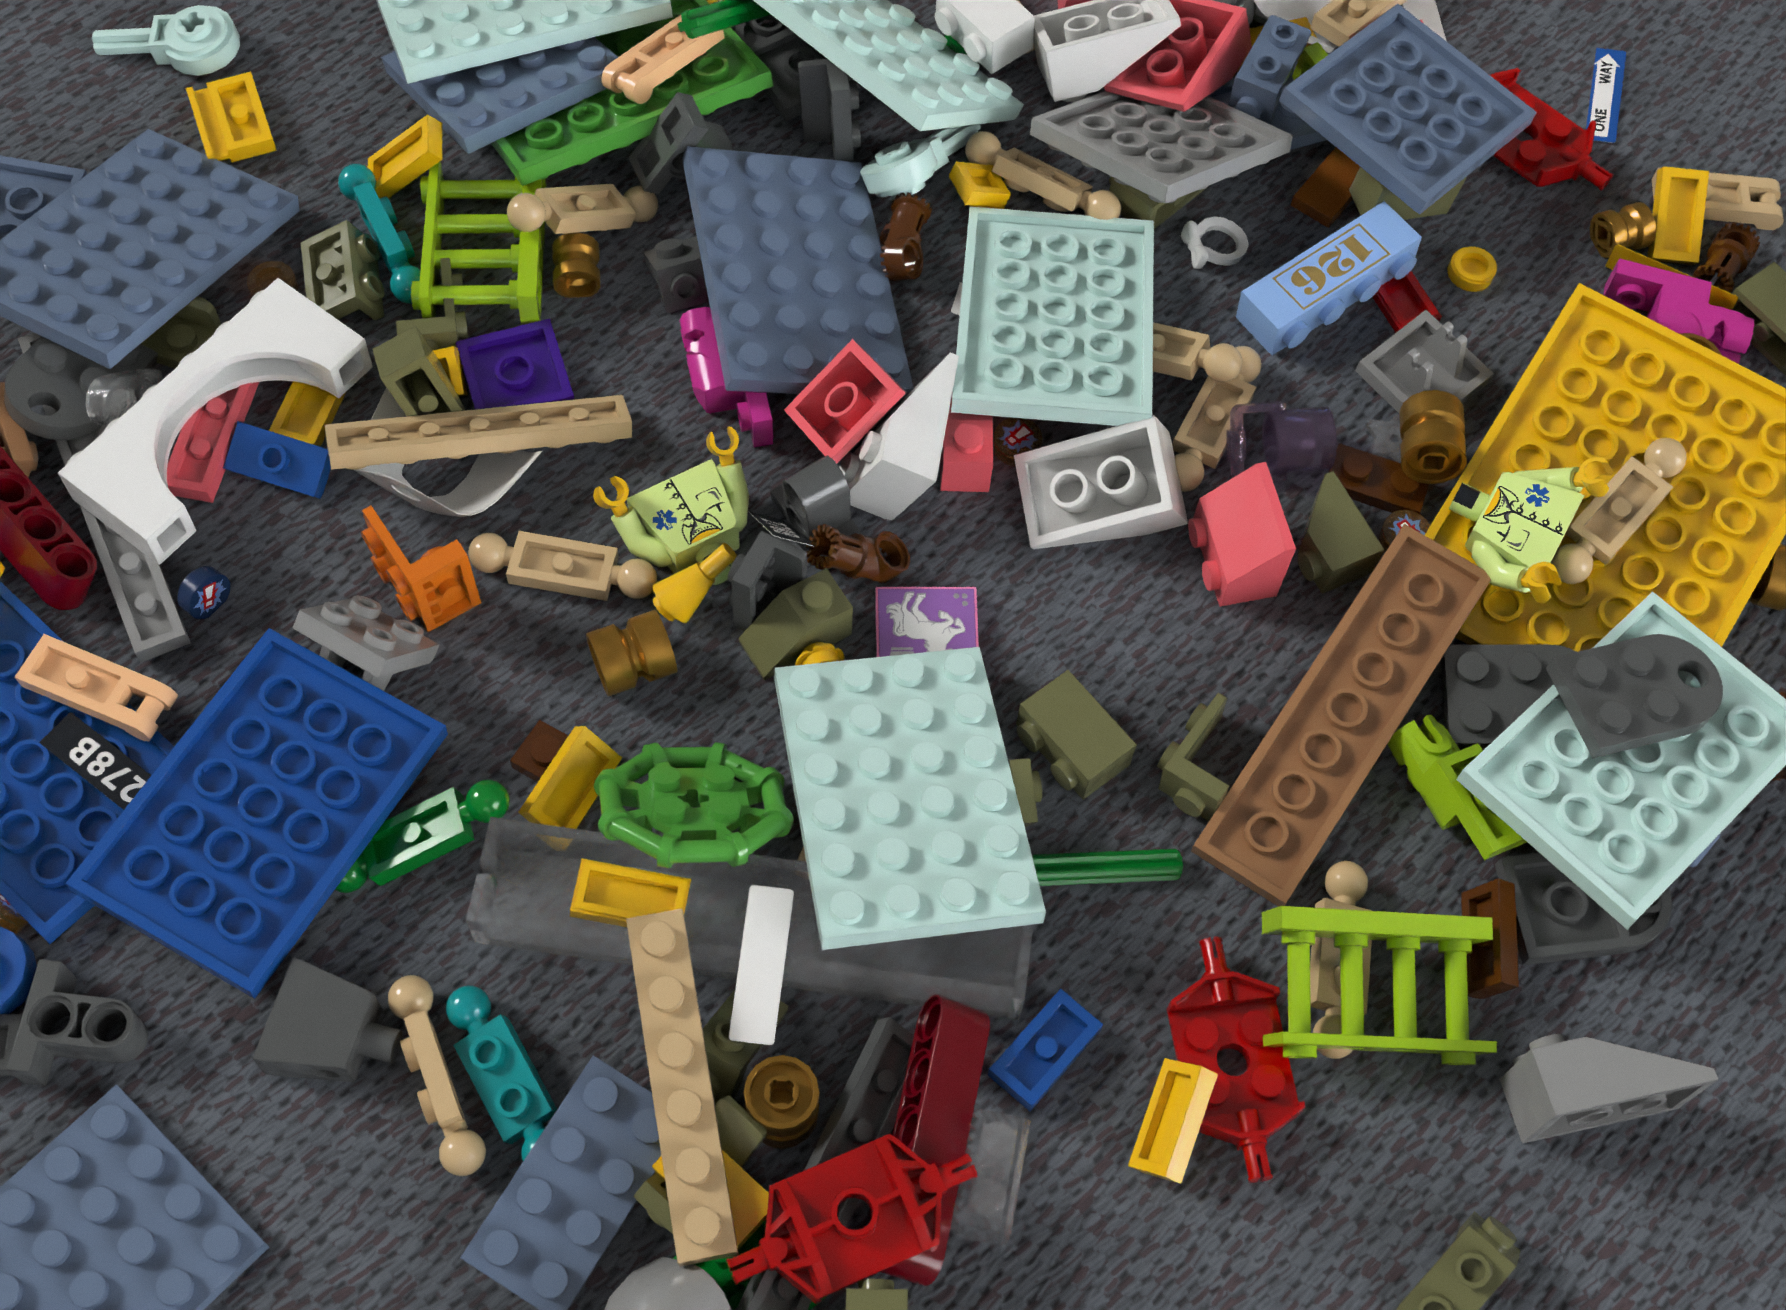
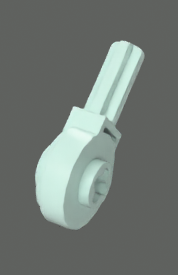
M204 5L187 7L176 14L154 15L151 28L96 30L92 34L93 48L98 55L151 53L157 65L171 64L174 69L181 73L195 76L214 73L227 66L235 58L240 48V35L228 13L217 7Z
M981 125L939 129L927 138L916 139L911 142H899L876 153V159L869 162L860 171L868 192L876 194L877 197L891 196L893 200L897 194L900 196V193L903 192L905 195L907 193H911V195L917 193L925 187V181L936 170L949 162L948 156L964 147L968 139L980 130Z

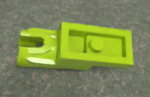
M1426 715L1420 727L1413 720L1393 734L1387 744L1399 766L1404 764L1407 766L1408 777L1406 778L1420 793L1442 830L1462 823L1484 860L1527 842L1456 780L1462 770L1483 751L1479 744L1460 750L1448 730L1438 723L1432 715Z

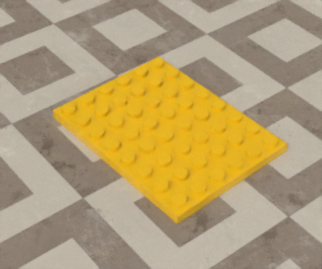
M1579 283L1425 533V536L1477 565L1472 558V553L1465 547V543L1476 522L1449 510L1462 482L1491 495L1502 472L1514 473L1516 471L1567 467L1580 468L1585 460L1591 457H1602L1608 461L1614 473L1609 476L1600 475L1596 478L1603 479L1608 483L1631 456L1645 465L1644 454L1647 447L1653 441L1660 438H1672L1680 442L1686 451V464L1677 475L1662 478L1672 485L1673 488L1606 565L1592 556L1593 569L1584 581L1576 584L1564 582L1561 585L1554 583L1544 584L1551 595L1549 601L1545 603L1537 602L1529 591L1524 593L1493 586L1489 583L1455 638L1468 645L1550 644L1564 646L1579 652L1593 648L1653 591L1722 647L1786 534V388ZM1583 487L1579 492L1585 496L1570 525L1595 498V496H1592L1587 491L1586 487ZM1565 534L1559 547L1570 543L1576 544V542Z

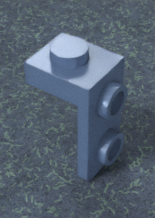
M1269 16L1235 76L1228 105L1271 124L1275 117L1283 86L1307 45L1311 30L1278 16Z

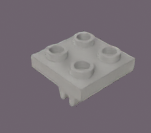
M1427 310L1359 361L1355 370L1398 413L1403 402L1410 396L1429 390L1449 392L1458 397L1463 404L1486 386L1494 375L1489 368L1466 348L1468 340L1465 335L1462 334L1456 338L1452 334L1454 326L1451 322L1448 321L1442 325Z
M358 595L345 600L325 602L323 605L300 609L293 625L294 630L322 645L319 656L341 668L345 660L350 661L365 670L362 678L364 681L383 691L393 674L431 663L440 645L424 636V630L420 626L406 620H396L382 612V606L378 602Z

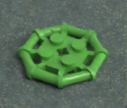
M656 742L643 746L640 754L619 767L601 771L594 782V789L600 797L602 815L598 822L600 832L608 840H621L657 859V865L664 868H671L674 863L727 862L732 867L744 865L748 861V856L775 837L786 836L791 830L794 818L791 811L786 807L782 790L785 783L783 775L774 767L763 768L727 750V744L715 742L712 747H661ZM648 774V780L644 783L639 784L635 782ZM734 778H737V779H739V780H741V781H743V782L740 783V782L734 780ZM763 802L764 809L752 808L749 805ZM623 806L636 807L637 810L626 811ZM652 828L664 833L663 837L652 832ZM738 828L739 832L732 833V831Z

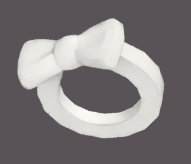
M1223 217L1205 218L1198 225L1192 220L1188 221L1181 233L1183 242L1188 245L1191 251V261L1194 269H1201L1207 261L1225 266L1237 264L1244 257L1248 248V239L1242 228L1233 221ZM1217 230L1224 232L1235 241L1236 251L1230 254H1221L1203 246L1200 238L1207 231Z

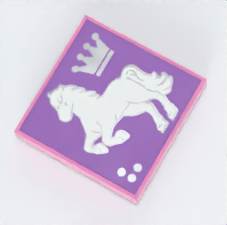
M875 587L876 657L979 647L976 587Z

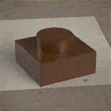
M539 720L510 759L511 767L538 782L568 735Z

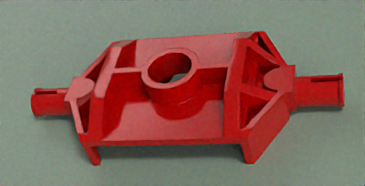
M1518 68L1490 74L1491 77L1537 112L1531 124L1523 130L1533 140L1521 141L1515 137L1493 155L1495 158L1537 187H1544L1570 178L1576 180L1579 176H1582L1598 187L1600 191L1609 184L1614 174L1592 161L1593 158L1589 156L1592 151L1597 122L1592 120L1588 128L1584 130L1516 83L1521 71Z
M1216 936L1212 942L1211 937L1199 941L1206 972H1204L1200 980L1173 998L1167 1007L1176 1060L1203 1066L1218 1074L1199 1133L1234 1144L1237 1151L1243 1150L1248 1182L1257 1183L1259 1179L1260 1182H1264L1273 1178L1265 1147L1268 1144L1267 1139L1300 1115L1306 1107L1304 1101H1298L1290 1060L1283 1057V1047L1263 1046V1035L1283 1032L1276 1002L1280 989L1277 986L1231 971L1227 967L1222 937ZM1224 1049L1239 1051L1246 1060V1072L1238 1076L1224 1073L1217 1063L1218 1052Z
M887 1134L770 1185L765 1238L759 1240L758 1247L731 1259H726L735 1284H739L740 1281L767 1269L770 1271L776 1270L777 1273L817 1304L822 1302V1298L929 1249L931 1252L937 1250L940 1240L942 1195L946 1194L947 1189L978 1177L975 1165H971V1157L966 1153L964 1156L939 1167L935 1163L929 1165L895 1136ZM858 1198L867 1203L872 1214V1219L867 1226L862 1229L853 1230L846 1228L840 1223L837 1217V1208L844 1200Z

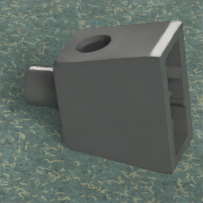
M292 958L252 1059L265 1074L272 1076L355 1082L364 1057L388 1063L395 1062L401 1049L400 1040H403V1031L377 1024L382 1007L375 995L370 991L301 959Z

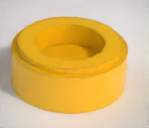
M1473 246L1457 250L1448 265V276L1453 284L1469 292H1478L1489 287L1497 272V264L1493 256L1486 250Z

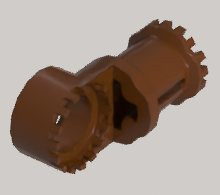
M903 192L900 193V196L896 195L891 205L893 213L889 224L885 225L880 235L881 243L884 245L881 250L885 251L880 253V258H884V261L880 263L881 266L885 265L886 268L882 269L883 273H888L885 277L889 278L890 281L914 280L922 273L924 256L919 234L923 224H926L930 218L932 208L929 202L925 203L926 199L921 198L917 200L918 196L916 194L914 198L911 196V193L905 195Z
M1732 222L1731 225L1728 223L1721 228L1708 249L1707 261L1694 271L1692 277L1711 281L1717 272L1718 279L1713 286L1732 293L1735 285L1733 280L1737 274L1742 273L1747 268L1760 245V242H1758L1759 236H1755L1757 232L1755 230L1751 232V227L1748 225L1745 228L1743 227L1744 223L1741 222L1739 225H1736V222Z
M823 524L818 525V530L814 529L812 531L814 536L809 537L813 546L806 545L805 547L809 549L807 551V557H809L807 562L810 565L821 570L830 567L835 568L853 579L864 577L878 581V583H886L908 569L910 564V555L906 545L896 534L890 531H883L874 538L858 533L848 536L839 533V530L831 525ZM881 552H882L883 554H884L885 552L887 553L888 556H886L885 558H886L887 560L890 559V562H891V563L888 564V563L885 561V559H884L883 556L881 555Z

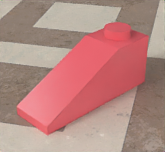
M951 397L940 458V491L989 492L993 469V417L988 415L951 413Z

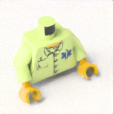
M730 426L727 427V433L731 442L727 450H721L716 446L712 431L707 436L706 446L713 455L719 456L720 464L717 466L710 459L628 497L629 488L627 483L620 477H611L610 481L617 490L615 501L609 500L600 486L595 488L593 494L595 502L604 509L612 510L614 515L611 517V520L631 554L657 567L668 566L675 574L697 562L704 561L723 543L728 544L734 551L740 548L739 532L747 525L749 492L740 460H735L733 455L739 444V436L735 429ZM733 563L715 577L713 585H718L728 580V574Z
M1591 457L1585 460L1580 468L1567 467L1516 471L1514 473L1502 472L1491 495L1462 482L1449 510L1476 522L1465 543V547L1472 553V558L1477 566L1485 570L1491 581L1489 583L1491 585L1524 593L1529 591L1537 602L1545 603L1549 601L1551 595L1544 584H1562L1558 571L1551 564V561L1585 496L1579 492L1583 487H1586L1592 496H1604L1607 494L1609 487L1605 480L1596 477L1600 475L1609 476L1614 471L1604 458Z

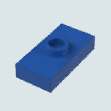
M238 421L223 469L320 499L324 493L331 466L328 449Z
M1060 989L989 1068L987 1075L1031 1112L1100 1033L1104 1024Z

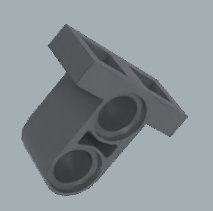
M677 92L658 117L650 136L643 138L629 156V160L645 192L660 194L672 177L686 180L682 157L687 146L735 151L721 125L704 121L691 95Z
M828 455L786 478L780 486L770 491L771 500L789 524L810 543L812 541L809 540V537L814 536L812 531L814 529L818 530L817 526L823 524L831 525L844 535L849 536L854 533L863 535L851 519L850 490L846 478L836 462Z
M39 959L6 1070L23 1084L46 1087L55 1056L107 1063H127L137 1058L144 1051L148 1042L147 1027L123 1001L113 998L73 994L77 977L60 961ZM70 1016V1021L62 1032L50 1035V1029L58 1019ZM127 1022L126 1029L119 1038L105 1042L108 1031L114 1025Z

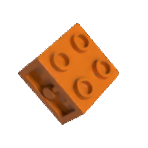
M370 505L362 510L368 528L361 531V535L373 554L370 559L385 584L391 582L397 591L395 598L410 622L419 618L426 631L430 632L481 604L468 555L457 539L445 546H438L428 550L419 560L410 564L373 507Z

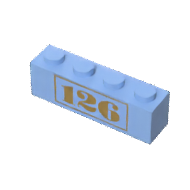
M1383 201L1241 291L1236 318L1271 355L1285 347L1294 348L1302 343L1313 329L1323 323L1330 325L1335 322L1347 307L1358 300L1360 302L1369 300L1377 293L1381 284H1385L1392 278L1398 280L1406 276L1417 262L1415 256L1422 237Z

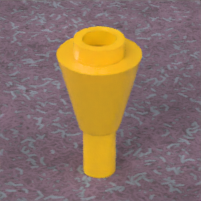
M723 543L704 561L697 562L653 584L655 594L653 604L659 613L669 621L673 622L677 619L680 622L687 623L712 587L715 577L734 562L737 557L735 551L728 544Z

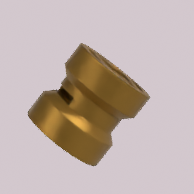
M1641 202L1626 205L1620 212L1615 210L1599 212L1592 217L1590 222V238L1601 257L1604 258L1610 257L1617 244L1628 247L1631 250H1638L1652 245L1655 240L1656 223L1649 207Z
M567 233L555 239L552 245L553 263L556 265L553 271L554 290L565 298L591 297L596 294L601 287L600 270L597 267L600 260L599 243L595 238L583 233Z

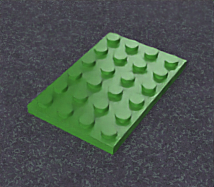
M670 0L673 13L672 18L596 36L595 38L619 57L677 18L682 12L709 3L706 0ZM730 27L723 30L725 38L707 50L704 55L697 57L677 71L671 78L664 80L654 87L652 95L646 103L637 104L626 98L624 92L615 93L605 89L506 137H502L491 144L520 184L524 186L539 179L544 180L549 175L574 165L585 164L594 157L617 148H625L637 140L650 136L658 117L677 92L691 95L701 115H708L717 108L740 99L751 98L756 93L773 87L771 70Z

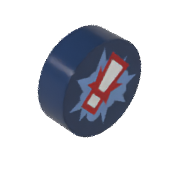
M211 566L197 568L188 574L181 583L177 595L178 605L196 619L209 618L228 599L231 587L230 581L225 575Z

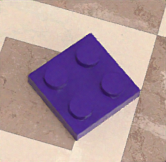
M550 318L456 342L475 410L575 400Z

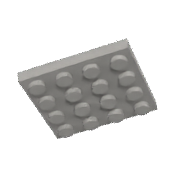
M1106 91L1032 117L1030 130L1031 136L1047 143L1052 150L1065 152L1080 160L1084 166L1096 168L1114 177L1117 183L1132 186L1144 192L1151 200L1158 203L1174 202L1177 198L1197 190L1206 189L1211 184L1228 177L1237 176L1240 172L1257 165L1266 164L1274 158L1290 152L1293 137L1290 133L1209 96L1183 112Z

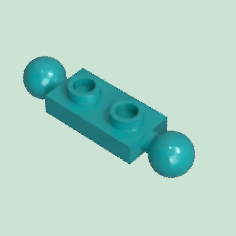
M350 164L339 174V189L346 198L357 202L361 217L376 242L379 252L391 274L390 289L392 294L399 301L412 304L411 284L412 281H420L421 269L409 264L408 259L415 257L411 242L405 230L396 232L393 224L398 223L394 209L387 196L378 197L374 189L376 178L373 172L365 165Z
M472 985L459 987L451 993L447 1000L446 1014L452 1025L458 1029L468 1031L469 1035L453 1046L503 1142L513 1144L524 1137L525 1141L521 1151L522 1160L524 1161L544 1131L545 1126L543 1124L553 1117L557 1107L509 1018L500 1014L491 1021H488L491 1013V1002L486 992Z

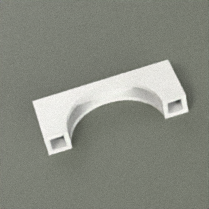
M277 278L266 289L257 292L251 298L249 304L231 320L222 323L216 329L214 335L196 351L187 354L180 361L178 367L161 382L147 389L142 398L120 418L111 421L104 432L83 451L75 453L58 474L75 502L160 565L196 532L185 505L172 494L167 483V465L170 451L177 435L187 420L211 399L247 383L276 380L295 381L318 387L340 398L373 367L365 338Z

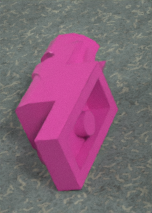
M1618 259L1605 284L1604 296L1630 309L1648 311L1647 318L1677 333H1692L1703 336L1717 347L1722 356L1737 364L1740 363V353L1746 354L1750 346L1754 330V319L1746 317L1740 312L1709 304L1712 282Z
M710 307L695 308L683 313L679 320L681 325L680 331L687 353V364L693 391L698 402L709 414L737 409L741 432H751L754 448L772 445L773 420L766 392L726 391Z

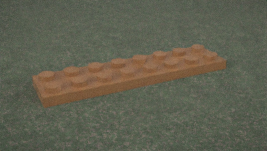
M1404 524L1196 840L1191 852L1278 907L1285 906L1491 581L1485 570Z

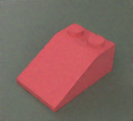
M1169 0L1180 17L1181 26L1105 85V91L1183 112L1187 111L1230 81L1250 52L1252 43L1246 8L1213 0Z

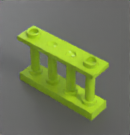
M441 161L429 169V175H422L420 190L422 203L426 204L420 281H412L411 284L413 310H421L422 318L436 317V306L444 305V298H453L454 305L510 304V309L519 310L521 325L541 321L545 221L535 231L522 232L511 225L507 214H444V200L512 199L521 193L534 195L537 188H547L546 179H539L524 186L520 184L516 177L515 180H444ZM514 233L515 238H520L519 244H511V249L441 250L442 234ZM440 258H450L451 269L512 268V273H518L517 280H509V285L438 286L439 269H441Z
M1279 906L1262 912V934L1281 935V944L1287 945L1288 1032L1263 1035V1046L1283 1047L1284 1058L1301 1059L1317 1058V1049L1441 1054V1064L1476 1065V1055L1497 1053V1041L1469 1040L1467 954L1472 953V944L1493 940L1491 917ZM1315 937L1334 938V947L1340 948L1341 1034L1311 1033L1310 945H1315ZM1368 940L1386 941V950L1392 951L1394 1037L1364 1035L1363 948L1368 947ZM1420 943L1438 944V953L1444 954L1446 1039L1417 1038L1415 951L1420 950Z

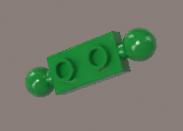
M481 780L469 789L465 800L464 795L452 787L386 820L341 880L335 891L341 893L354 892L364 885L368 876L369 879L382 886L475 840L471 826L472 821L477 820L482 823L496 822L508 811L510 798L506 788L494 780Z

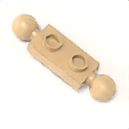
M977 132L966 143L965 153L970 163L994 165L992 172L1005 178L1004 183L1008 187L1020 192L1031 191L1044 197V204L1054 210L1068 212V210L1073 211L1079 207L1084 210L1085 215L1101 220L1119 218L1121 204L1117 196L1112 192L1099 190L1091 193L1093 186L1016 148L1008 151L1002 149L999 139L990 132Z
M613 184L537 188L534 195L521 193L513 197L507 207V217L511 225L522 232L535 231L544 221L555 234L631 228L633 221L646 222L652 219L658 210V200L654 193L645 192L642 186H634L628 189L623 196Z
M1153 322L1154 372L1192 380L1200 367L1204 368L1207 375L1217 382L1231 381L1240 373L1243 363L1242 356L1234 346L1221 343L1210 348V336L1208 334Z
M1235 347L1240 352L1243 363L1240 373L1233 380L1217 382L1209 376L1207 377L1173 440V450L1179 453L1175 455V464L1182 492L1192 491L1201 484L1204 478L1203 464L1214 469L1216 468L1254 396L1256 386L1249 383L1257 378L1262 364L1259 354L1250 347Z
M1660 438L1653 441L1645 451V465L1631 456L1607 483L1609 487L1607 494L1602 497H1595L1569 526L1565 534L1575 541L1576 544L1570 543L1559 547L1551 561V564L1556 567L1562 582L1576 584L1584 581L1593 569L1592 556L1606 565L1668 495L1673 486L1662 478L1677 475L1686 464V451L1680 442L1672 438Z
M518 531L514 547L508 546L506 541L497 534L483 533L473 539L468 551L472 565L481 572L493 573L501 570L504 566H508L506 572L508 584L598 600H608L611 585H617L627 597L633 599L645 598L653 592V584L657 583L656 570L646 560L636 558L626 561L622 566L617 565L619 555L618 548L530 532Z
M1341 861L1331 866L1326 873L1324 884L1328 895L1332 899L1323 898L1315 903V908L1372 911L1356 906V902L1365 895L1368 888V878L1363 868L1351 861ZM1315 937V945L1311 947V1007L1325 1011V1016L1317 1021L1312 1033L1341 1034L1340 948L1334 947V938ZM1368 940V947L1363 948L1364 1015L1367 1014L1372 940ZM1317 1049L1322 1055L1332 1059L1346 1057L1353 1051L1351 1049Z
M404 976L393 983L388 993V1004L391 1011L397 1017L404 1019L409 1034L408 1038L400 1040L402 1051L411 1073L421 1070L426 1089L417 1092L428 1125L438 1121L443 1130L445 1138L439 1149V1158L442 1166L453 1175L467 1176L473 1174L482 1166L486 1156L485 1143L476 1132L467 1129L468 1126L435 1028L428 1014L433 1004L432 988L425 979L419 976Z

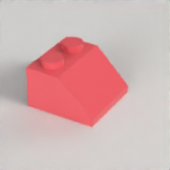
M852 339L784 411L824 456L828 455L836 464H839L867 433L895 407L907 392Z
M1262 462L1253 465L1199 498L1194 517L1189 519L1188 522L1191 544L1194 548H1201L1205 560L1202 563V576L1205 587L1208 591H1215L1219 607L1276 597L1296 550L1267 463Z

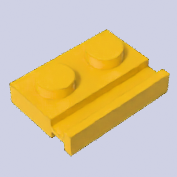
M251 71L206 83L207 88L194 91L193 87L186 88L208 159L214 158L221 161L230 158L231 162H236L277 151Z

